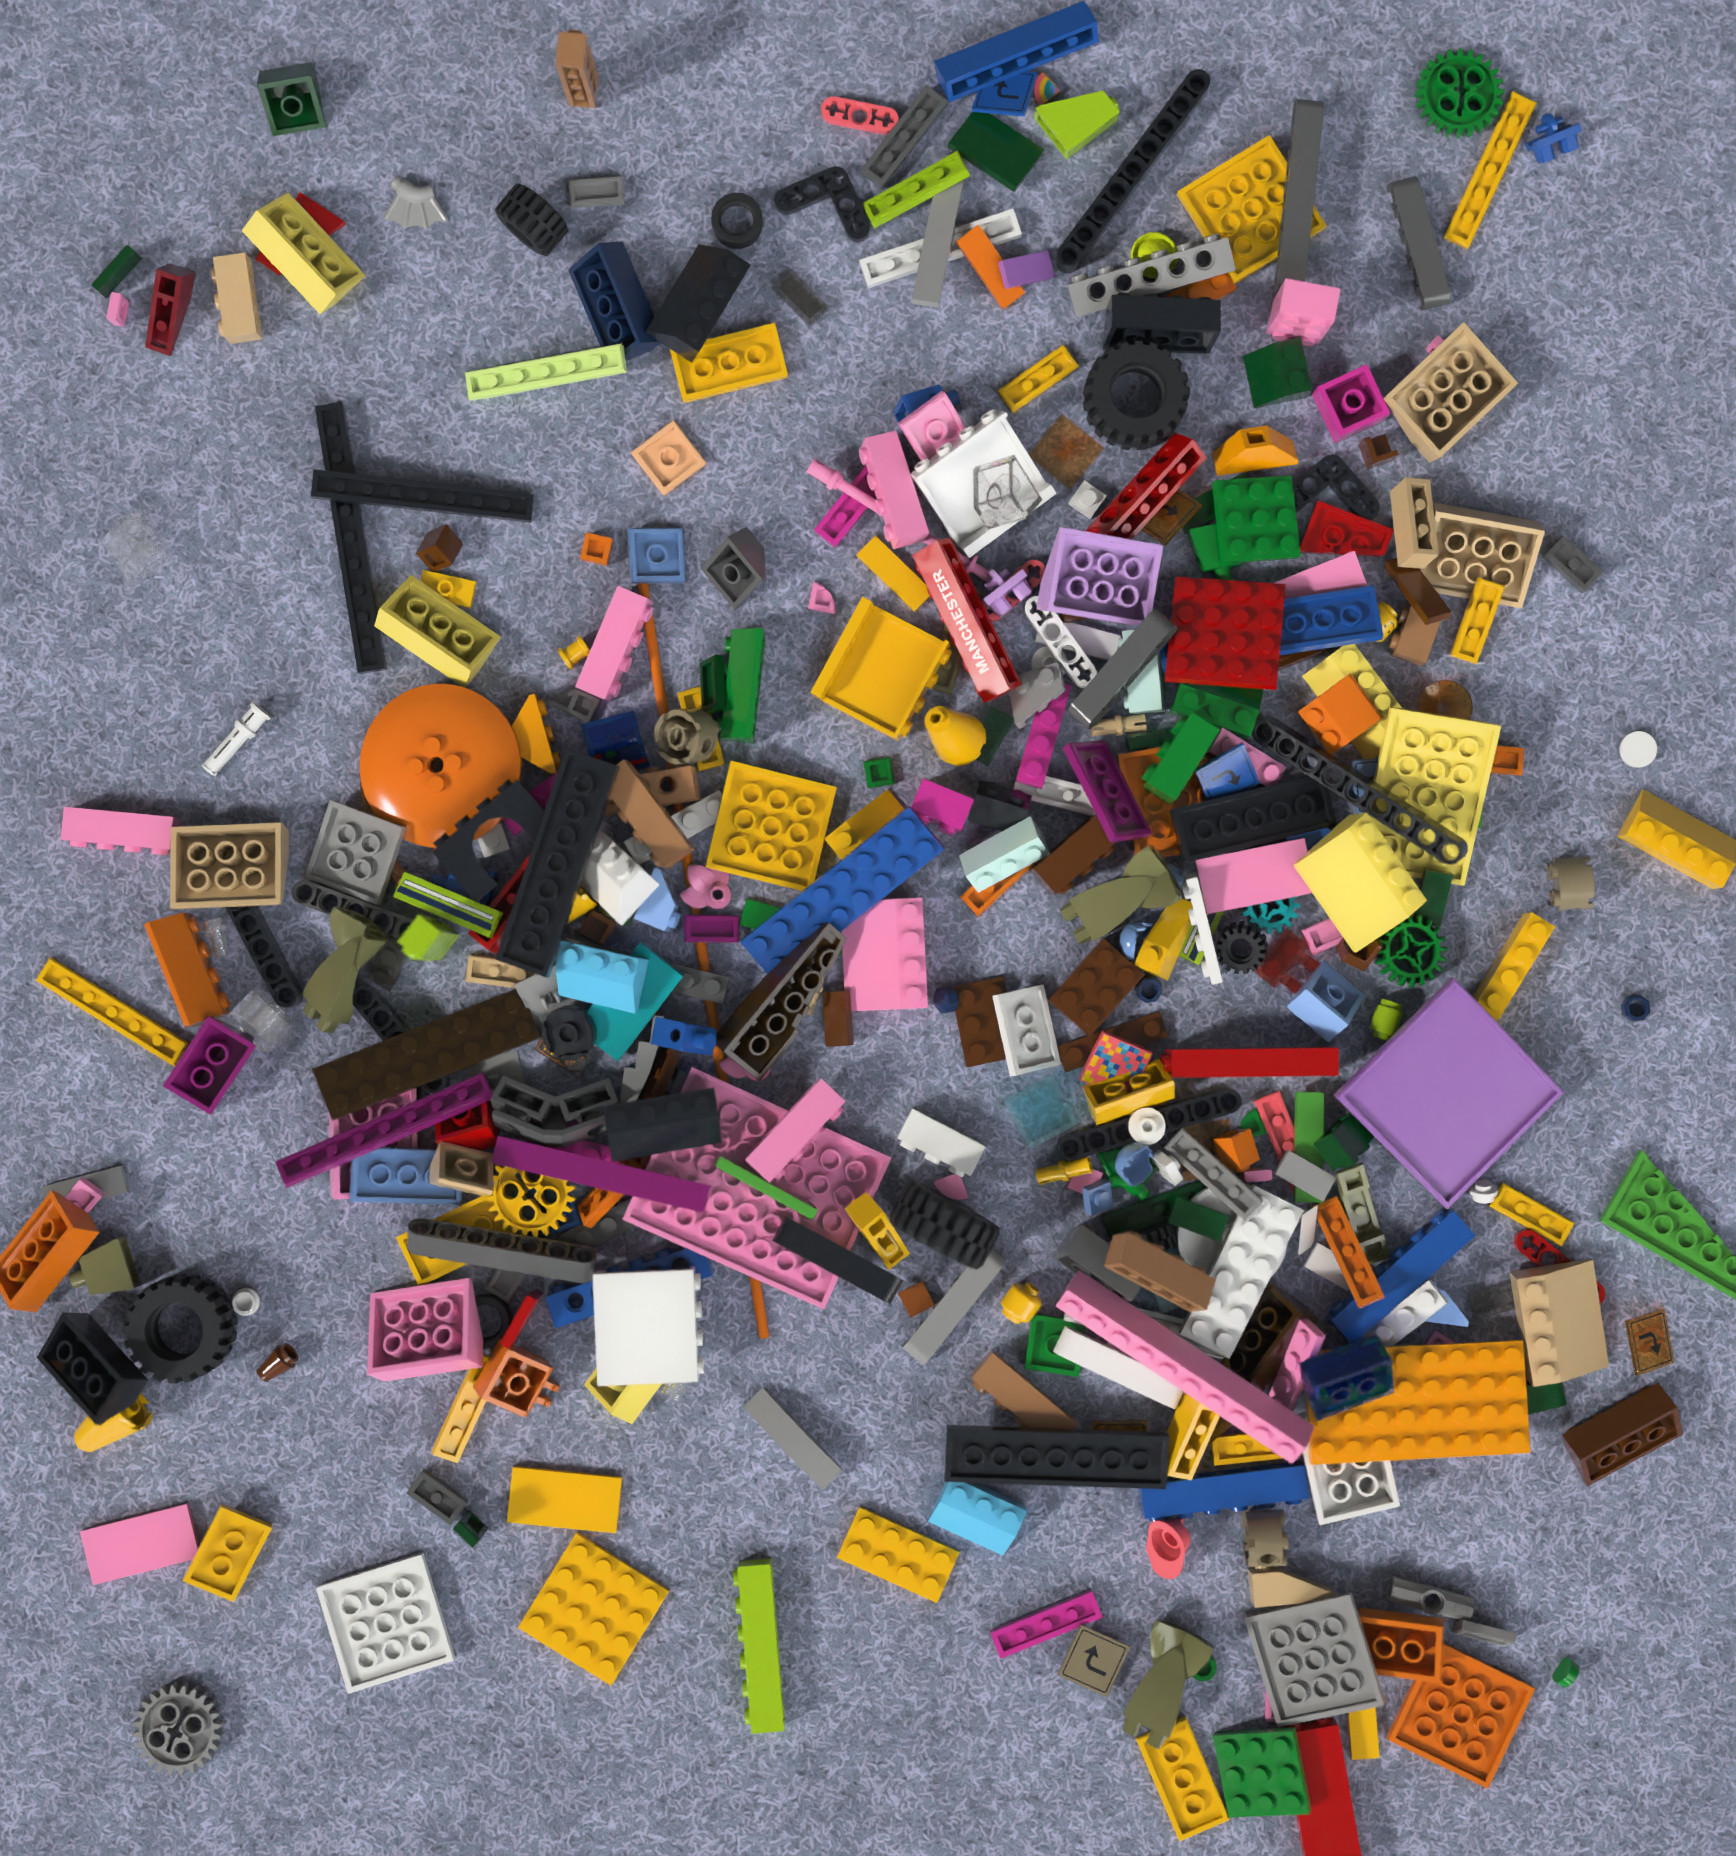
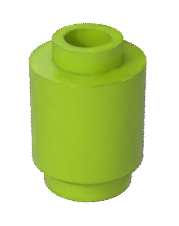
M1381 999L1380 1005H1376L1369 1030L1374 1031L1373 1037L1388 1041L1389 1037H1392L1398 1031L1403 1012H1401L1403 1005Z

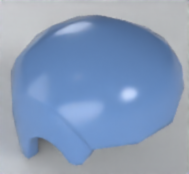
M1134 921L1127 924L1121 931L1118 940L1119 951L1127 960L1136 961L1141 947L1136 946L1137 936L1140 937L1142 945L1153 927L1152 924Z
M1139 1142L1127 1144L1117 1154L1115 1160L1116 1172L1129 1186L1139 1185L1147 1179L1153 1170L1149 1162L1150 1157L1154 1158L1153 1152L1146 1144Z

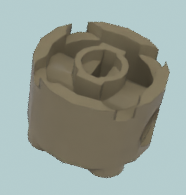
M701 709L670 710L668 713L660 716L655 725L654 741L658 743L660 748L657 751L662 758L673 764L707 761L710 759L717 744L719 724Z
M1579 855L1574 858L1554 857L1552 863L1546 864V870L1548 871L1547 879H1553L1554 890L1548 891L1550 907H1556L1558 912L1567 909H1593L1594 903L1589 902V898H1595L1592 865H1586V862H1590L1589 855Z
M1283 1509L1243 1511V1552L1247 1567L1287 1565L1285 1549H1288L1289 1544L1287 1532H1282L1281 1527L1285 1524Z

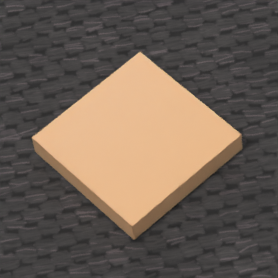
M674 420L631 452L632 456L663 496H666L707 464Z

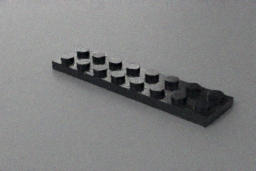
M567 748L565 749L495 960L546 978L550 977L620 766Z
M947 1425L944 1482L1166 1489L1169 1434L1168 1432Z

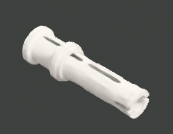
M252 701L250 704L251 708L241 719L235 721V728L201 765L211 775L216 776L248 738H254L258 728L266 720L269 721L272 718L257 703Z

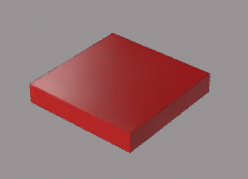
M535 1289L525 1297L500 1342L502 1346L510 1349L518 1341L543 1293Z

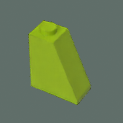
M1098 91L1039 105L1035 108L1034 119L1067 160L1118 121L1120 107L1112 96L1108 97L1104 91Z

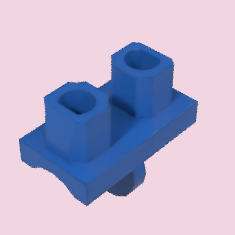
M1546 113L1541 118L1542 124L1535 127L1537 134L1543 132L1545 134L1525 143L1527 150L1533 151L1537 162L1545 163L1555 158L1552 144L1558 142L1561 154L1579 148L1576 134L1582 131L1580 123L1573 126L1568 124L1558 128L1559 125L1564 124L1563 117L1554 118L1551 113Z

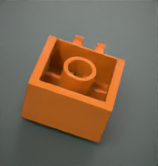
M499 1338L473 1386L479 1397L523 1417L528 1416L535 1402L549 1407L552 1400L548 1396L540 1394L542 1388L545 1387L555 1392H558L560 1388L559 1384L548 1379L553 1370L551 1364L545 1358L516 1345L508 1349L501 1345L502 1339Z

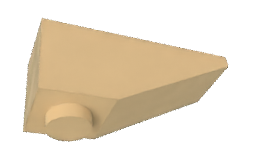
M1277 1566L1248 1568L1251 1602L1255 1608L1307 1603L1337 1595L1328 1586Z

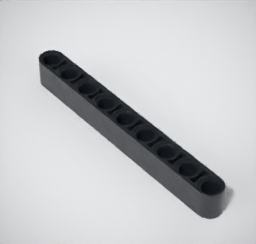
M1195 69L1186 76L1061 244L1056 255V266L1061 272L1072 273L1080 266L1205 98L1210 85V77L1206 71ZM1197 82L1202 86V89H1193L1190 84ZM1182 104L1187 110L1178 111L1174 105ZM1166 125L1170 128L1171 132L1163 133L1159 130L1158 126ZM1146 146L1151 147L1155 153L1148 155L1143 152L1142 148ZM1134 168L1138 171L1139 175L1130 176L1126 169ZM1117 189L1122 192L1123 196L1115 198L1110 194V191ZM1103 211L1107 218L1103 220L1098 219L1094 216V212ZM1086 232L1091 236V239L1089 241H1082L1079 239L1078 234ZM1071 254L1075 261L1067 263L1061 256Z
M1267 717L1255 722L1251 735L1257 743L1354 806L1367 812L1368 815L1447 865H1453L1467 855L1468 845L1462 837L1283 722L1273 717ZM1264 724H1268L1271 727L1272 734L1270 737H1266L1262 732ZM1287 738L1294 742L1295 748L1293 752L1285 748V740ZM1309 753L1317 757L1318 763L1316 767L1308 763L1307 757ZM1332 768H1336L1340 772L1341 778L1339 782L1331 778L1330 771ZM1355 783L1363 786V796H1358L1354 793L1353 786ZM1378 798H1382L1387 802L1388 808L1386 811L1378 809L1376 805ZM1401 813L1410 816V826H1404L1400 822ZM1425 828L1431 829L1434 832L1435 839L1433 842L1427 841L1424 838L1423 831ZM1448 844L1457 846L1459 850L1458 857L1448 854Z

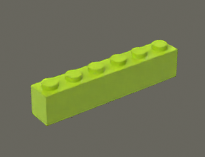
M772 1559L739 1561L737 1569H733L734 1586H739L740 1597H735L736 1614H741L742 1624H739L737 1629L738 1641L744 1642V1652H740L741 1669H746L747 1680H742L743 1697H748L749 1707L744 1708L745 1725H750L751 1734L784 1731L785 1716Z

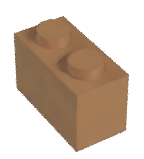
M1409 603L1407 607L1403 606L1400 610L1397 622H1400L1401 625L1398 633L1394 632L1392 634L1388 647L1392 648L1390 656L1422 666L1427 663L1441 621L1425 625Z

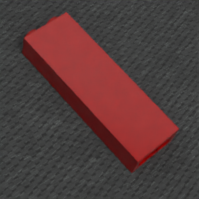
M1336 1047L1165 1049V1054L1160 1055L1164 1072H1168L1172 1078L1339 1076V1053Z
M1325 1717L1313 1721L1281 1726L1280 1728L1295 1727L1312 1809L1310 1814L1295 1815L1302 1856H1361L1338 1723L1334 1717Z

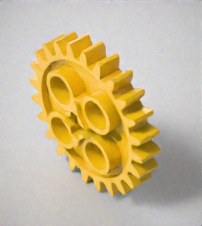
M502 1165L495 1166L499 1174H493V1181L495 1182L493 1184V1195L487 1197L486 1200L494 1201L495 1205L488 1210L489 1212L497 1211L499 1213L494 1221L503 1219L505 1221L502 1226L503 1230L511 1225L513 1227L512 1233L514 1234L522 1230V1235L528 1236L529 1231H532L534 1237H539L540 1230L545 1235L550 1234L549 1226L555 1230L560 1228L557 1220L567 1221V1217L563 1212L573 1211L568 1202L575 1201L576 1197L569 1195V1192L576 1189V1186L568 1185L566 1180L541 1175L538 1181H533L528 1177V1171L503 1167ZM516 1173L522 1176L525 1185L529 1189H536L535 1198L530 1197L528 1199L525 1194L528 1193V1189L517 1179ZM508 1183H513L517 1186L518 1195L516 1198L507 1195L506 1186ZM546 1189H553L556 1192L557 1200L555 1203H549L545 1200L544 1192ZM537 1201H539V1203L546 1208V1213H543L541 1211V1208ZM525 1205L531 1206L535 1211V1216L531 1220L526 1219L522 1214V1209Z

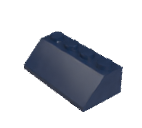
M623 241L598 243L568 269L600 347L622 344L624 346L625 360L629 361L651 352L661 344L645 333L654 319V315Z

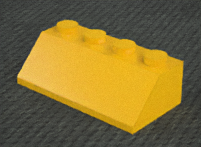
M1642 789L1617 835L1623 841L1711 889L1723 888L1736 865L1735 839Z

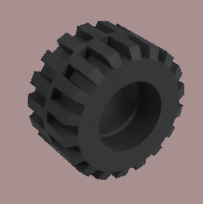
M519 183L512 187L495 208L499 220L516 238L537 254L546 257L569 231L564 219L546 200L529 187Z

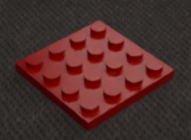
M1175 577L1171 621L1177 626V630L1168 643L1165 682L1276 690L1286 584Z

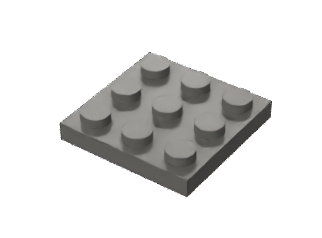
M330 800L305 878L370 903L381 905L407 827L338 801Z

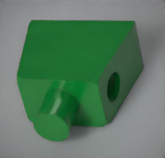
M1212 524L1189 529L1187 538L1201 573L1215 572L1216 579L1233 580L1231 569L1240 567L1242 563L1221 564L1217 525Z

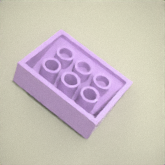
M1059 527L1041 580L1036 610L1138 626L1153 609L1163 545Z

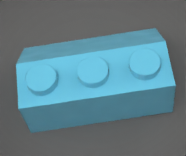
M561 941L555 967L559 996L637 1014L649 960L575 942Z
M945 1482L928 1522L1004 1555L1015 1539L1027 1509L1025 1504L979 1483Z

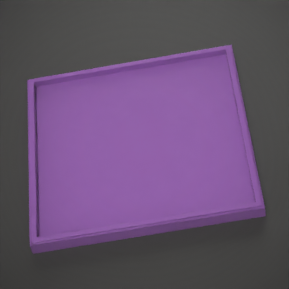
M1451 977L1334 1096L1443 1207L1448 1209L1564 1091L1455 978Z

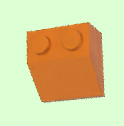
M1351 673L1298 711L1324 748L1331 754L1341 749L1383 718L1382 714Z

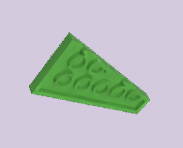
M1638 1150L1598 1221L1736 1300V1256L1726 1247L1723 1240L1706 1224L1707 1222L1684 1196L1671 1185L1660 1169L1655 1167L1644 1151Z

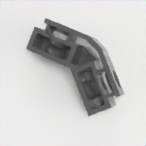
M503 1075L491 1097L494 1126L549 1148H564L606 1133L603 1106L619 1104L609 1078L554 1097Z

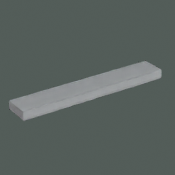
M942 154L941 159L947 157L948 154ZM962 158L966 167H968V161ZM965 179L932 198L912 295V304L939 308Z

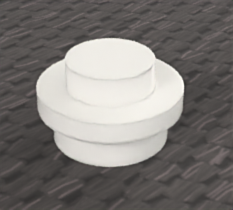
M1478 1180L1470 1186L1469 1192L1474 1201L1490 1203L1495 1200L1498 1188L1488 1180Z
M251 1288L238 1290L232 1298L235 1312L242 1316L255 1313L260 1306L258 1293Z

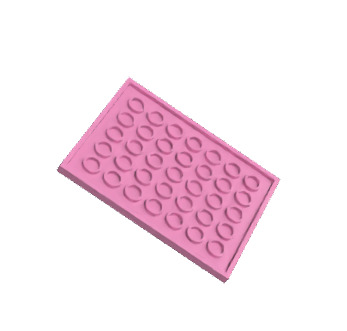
M691 1067L680 1093L714 1088L722 1143L651 1155L645 1170L712 1186L706 1212L702 1213L632 1196L622 1219L819 1308L825 1309L839 1277L773 1242L772 1239L786 1216L850 1251L859 1230L845 1211V1208L865 1192L874 1199L891 1157L823 1127L825 1131L816 1141L810 1139L803 1146L806 1149L805 1153L796 1162L791 1159L785 1166L787 1172L777 1182L774 1180L770 1182L775 1187L817 1209L818 1212L814 1219H809L714 1165L718 1157L721 1156L763 1179L743 1159L788 1110Z

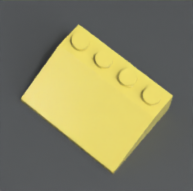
M1367 812L1348 815L1293 864L1353 952H1358L1407 919L1427 901Z

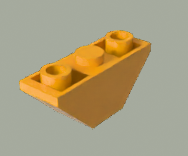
M1267 425L1240 429L1212 452L1217 476L1298 464L1293 441Z
M531 694L528 696L512 727L518 739L521 758L554 775L558 772L557 768L560 767L561 758L558 751L551 753V749H553L551 742L555 741L551 725L546 726L541 718L548 715L547 708L543 699L539 700L538 696Z

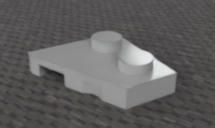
M1058 662L1018 675L1022 685L1009 693L1015 725L1019 729L1026 725L1025 721L1036 711L1040 713L1048 706L1051 700L1058 698L1066 691L1062 669Z

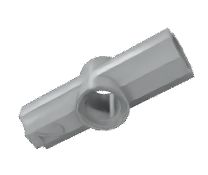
M1393 1575L1388 1582L1386 1599L1388 1601L1418 1608L1428 1614H1440L1458 1620L1469 1621L1472 1617L1474 1610L1473 1597L1437 1588L1432 1584H1422ZM1435 1593V1600L1431 1604H1425V1597L1428 1594Z

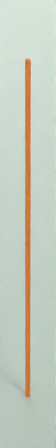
M637 584L639 595L651 600L648 584ZM652 613L650 620L644 622V630L658 717L660 718L664 713H668L669 710ZM666 761L667 770L672 769L671 765L673 763ZM670 777L668 779L670 791H672L675 787V781ZM684 803L673 805L674 814L684 809ZM691 852L682 859L686 889L691 887L687 875L688 866L693 865ZM689 906L690 915H701V909ZM695 943L699 970L711 972L706 943ZM704 1000L708 1026L716 1028L718 1032L720 1026L716 1002ZM715 1045L713 1057L717 1079L729 1084L727 1074L719 1065L725 1059L724 1052ZM749 1276L759 1339L768 1338L770 1336L761 1281Z

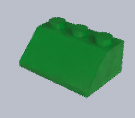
M1179 683L1169 714L1186 717L1193 712L1215 727L1224 728L1237 737L1246 740L1252 734L1260 710L1264 689Z

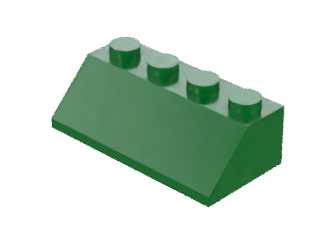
M763 628L732 629L731 637H726L725 653H729L728 664L724 663L726 708L723 709V716L717 718V723L719 724L718 734H720L722 741L754 744L766 639Z

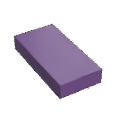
M1048 250L998 262L1005 289L1046 281L1055 277Z

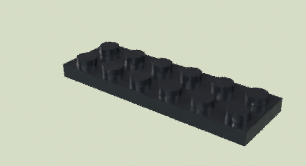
M1310 776L1169 810L1182 863L1337 826L1328 788Z

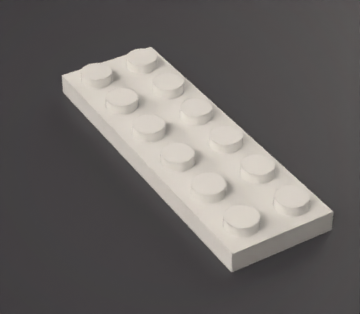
M1252 1185L1251 1190L1263 1199L1265 1203L1247 1223L1237 1215L1208 1273L1209 1276L1216 1279L1208 1309L1189 1312L1179 1331L1181 1335L1229 1359L1304 1211L1255 1185Z

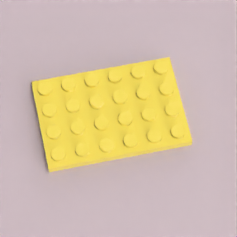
M1389 707L1374 782L1462 837L1468 845L1467 855L1456 864L1447 865L1370 816L1411 877L1422 879L1424 868L1451 872L1453 874L1451 884L1465 885L1501 726L1499 724ZM1382 798L1377 799L1376 805L1378 809L1386 811L1388 808L1387 802ZM1401 813L1400 822L1404 826H1410L1411 818L1408 814ZM1425 828L1423 831L1424 838L1427 841L1433 842L1435 839L1434 832L1431 829ZM1454 844L1447 845L1448 854L1458 857L1459 850Z

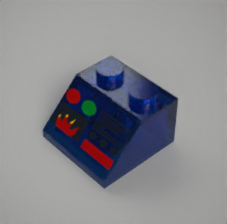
M634 710L580 724L590 757L614 765L619 764L622 760H627L632 763L636 770L650 766L637 714Z

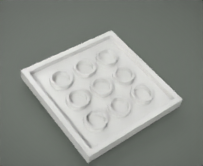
M423 1552L329 1581L316 1587L348 1694L454 1661L455 1654Z

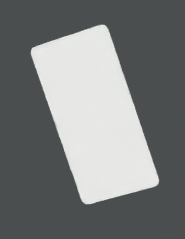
M1317 1205L1302 1215L1298 1255L1311 1248L1314 1242Z

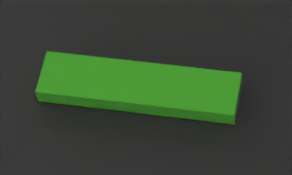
M1295 1092L1294 1153L1323 1169V1159L1313 1144L1324 1133V1092ZM1294 1186V1202L1323 1203V1201Z
M721 1156L718 1157L714 1164L720 1170L809 1219H814L818 1212L812 1206Z

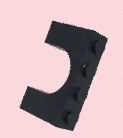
M510 779L505 781L497 788L500 794L492 800L489 797L485 798L476 806L478 812L474 816L469 818L468 815H465L454 825L457 828L455 832L450 836L445 832L433 842L436 848L432 850V853L475 902L479 901L498 885L497 881L474 854L473 837L477 829L490 819L507 818L518 823L535 842L545 811L518 779L514 782Z

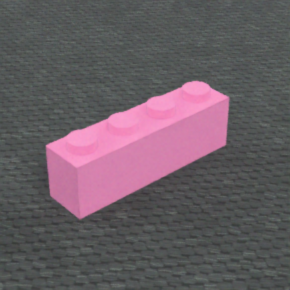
M897 431L865 438L859 449V456L862 464H866L869 472L867 481L870 489L875 491L877 497L875 501L876 510L879 516H883L886 540L888 542L891 541L893 549L924 542L929 534V530Z
M617 586L575 687L610 702L613 697H617L622 685L619 682L622 674L629 670L632 663L630 655L633 648H637L642 640L643 632H641L644 622H648L652 616L653 601Z
M64 807L61 840L70 841V846L87 848V843H96L97 849L114 850V845L124 846V851L141 853V848L152 849L151 854L168 856V851H171V827H179L180 819L169 816Z
M818 1079L743 1160L766 1182L770 1183L772 1180L777 1182L787 1172L785 1168L787 1163L791 1159L796 1162L805 1153L806 1149L803 1146L810 1139L816 1141L825 1131L822 1126L829 1119L834 1121L844 1111L841 1106L845 1101L824 1080Z

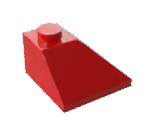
M491 1100L435 1124L436 1143L439 1145L441 1141L479 1151L495 1147L500 1133L499 1128L494 1126Z

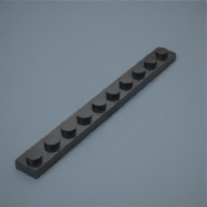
M336 402L315 406L325 470L355 474L344 404ZM330 501L357 672L359 674L384 671L387 668L381 631L374 626L378 612L360 504Z

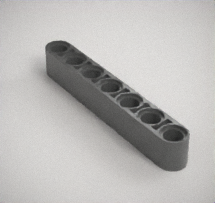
M1295 99L1275 285L1282 286L1285 279L1305 282L1324 111L1323 101Z
M416 1218L408 1224L407 1248L409 1252L415 1255L578 1283L592 1281L593 1274L596 1271L597 1252L589 1246L427 1218Z

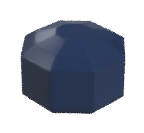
M1153 975L1143 976L1135 985L1137 997L1145 1003L1156 1002L1163 994L1160 980Z
M951 986L936 989L933 997L935 1008L941 1014L956 1011L959 1004L957 992Z
M1641 995L1627 996L1621 1003L1622 1015L1629 1021L1645 1020L1651 1012L1649 1001Z

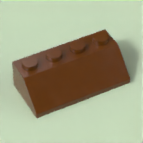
M1656 1383L1642 1388L1638 1394L1627 1400L1622 1399L1618 1401L1614 1407L1605 1412L1594 1414L1590 1420L1583 1424L1570 1427L1566 1433L1562 1434L1565 1448L1588 1487L1680 1437L1683 1433L1678 1407L1661 1385Z

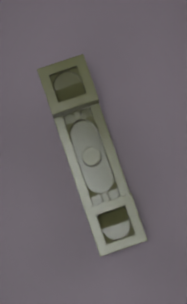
M1361 1162L1337 1171V1185L1344 1212L1369 1265L1390 1258L1386 1240L1380 1230L1368 1190L1370 1185L1363 1163Z

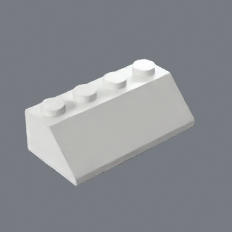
M599 828L580 885L622 926L660 884L609 835Z

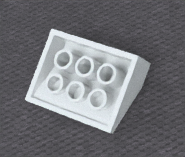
M1306 1411L1297 1414L1307 1421ZM1307 1444L1306 1449L1303 1451L1319 1525L1400 1506L1390 1461L1311 1465L1309 1463Z

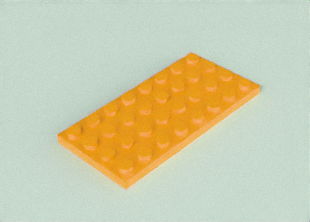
M1522 1340L1319 1350L1312 1369L1306 1374L1305 1401L1307 1421L1315 1426L1308 1441L1309 1463L1311 1465L1531 1453L1524 1345Z

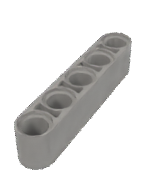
M992 1248L982 1267L975 1270L965 1266L959 1278L956 1277L948 1287V1292L945 1296L936 1302L930 1310L929 1316L925 1321L922 1320L912 1332V1337L908 1342L905 1341L901 1348L924 1365L1003 1268L1007 1260Z

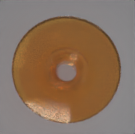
M1440 680L1430 684L1423 690L1419 697L1417 708L1421 712L1470 719L1473 704L1468 691L1462 685L1451 680ZM1441 703L1447 705L1448 710L1446 713L1439 711L1438 706Z

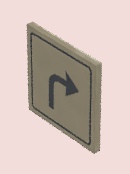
M1080 1624L1057 1675L1107 1697L1130 1646Z

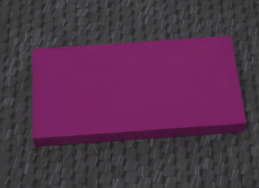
M1105 740L1068 743L1063 747L1110 842L1147 838L1152 834Z

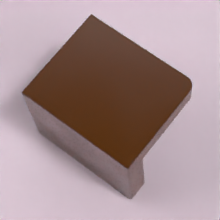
M1386 434L1372 439L1366 437L1358 444L1367 470L1392 462L1399 455L1397 450L1391 451Z
M445 524L429 531L425 535L416 554L432 572H437L454 563L463 543Z
M592 909L588 912L578 932L603 947L616 922Z
M1342 938L1336 949L1342 962L1365 972L1382 949L1380 939L1377 938L1358 952H1353L1345 939Z

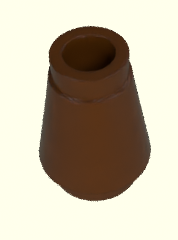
M287 1343L277 1345L257 1369L259 1378L264 1382H268L270 1379L295 1367V1362L298 1361L297 1352Z

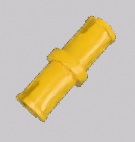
M1089 1156L1067 1162L1060 1160L1058 1164L1035 1169L1039 1185L1058 1180L1066 1182L1070 1181L1071 1177L1093 1173V1166Z

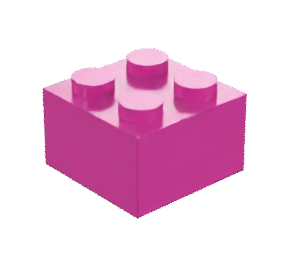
M1367 364L1318 386L1312 394L1334 444L1383 422L1390 414Z
M923 778L911 808L926 825H928L929 821L939 825V831L953 836L954 832L960 834L974 799Z

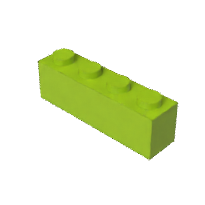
M418 915L398 942L404 946L401 951L413 960L441 961L460 934L439 918Z

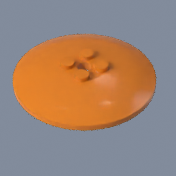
M424 685L408 690L394 698L377 714L364 738L360 754L361 784L368 804L374 814L380 818L407 827L403 839L425 847L436 848L433 842L445 832L448 836L455 832L457 828L454 825L465 815H468L469 818L474 816L478 812L476 806L485 798L489 797L492 800L500 794L497 788L508 779L512 782L516 779L519 782L521 781V751L517 736L510 722L502 711L486 697L457 685ZM439 757L442 759L444 766L439 773H434L430 765L434 758ZM493 818L484 822L475 832L473 841L489 833L503 818Z

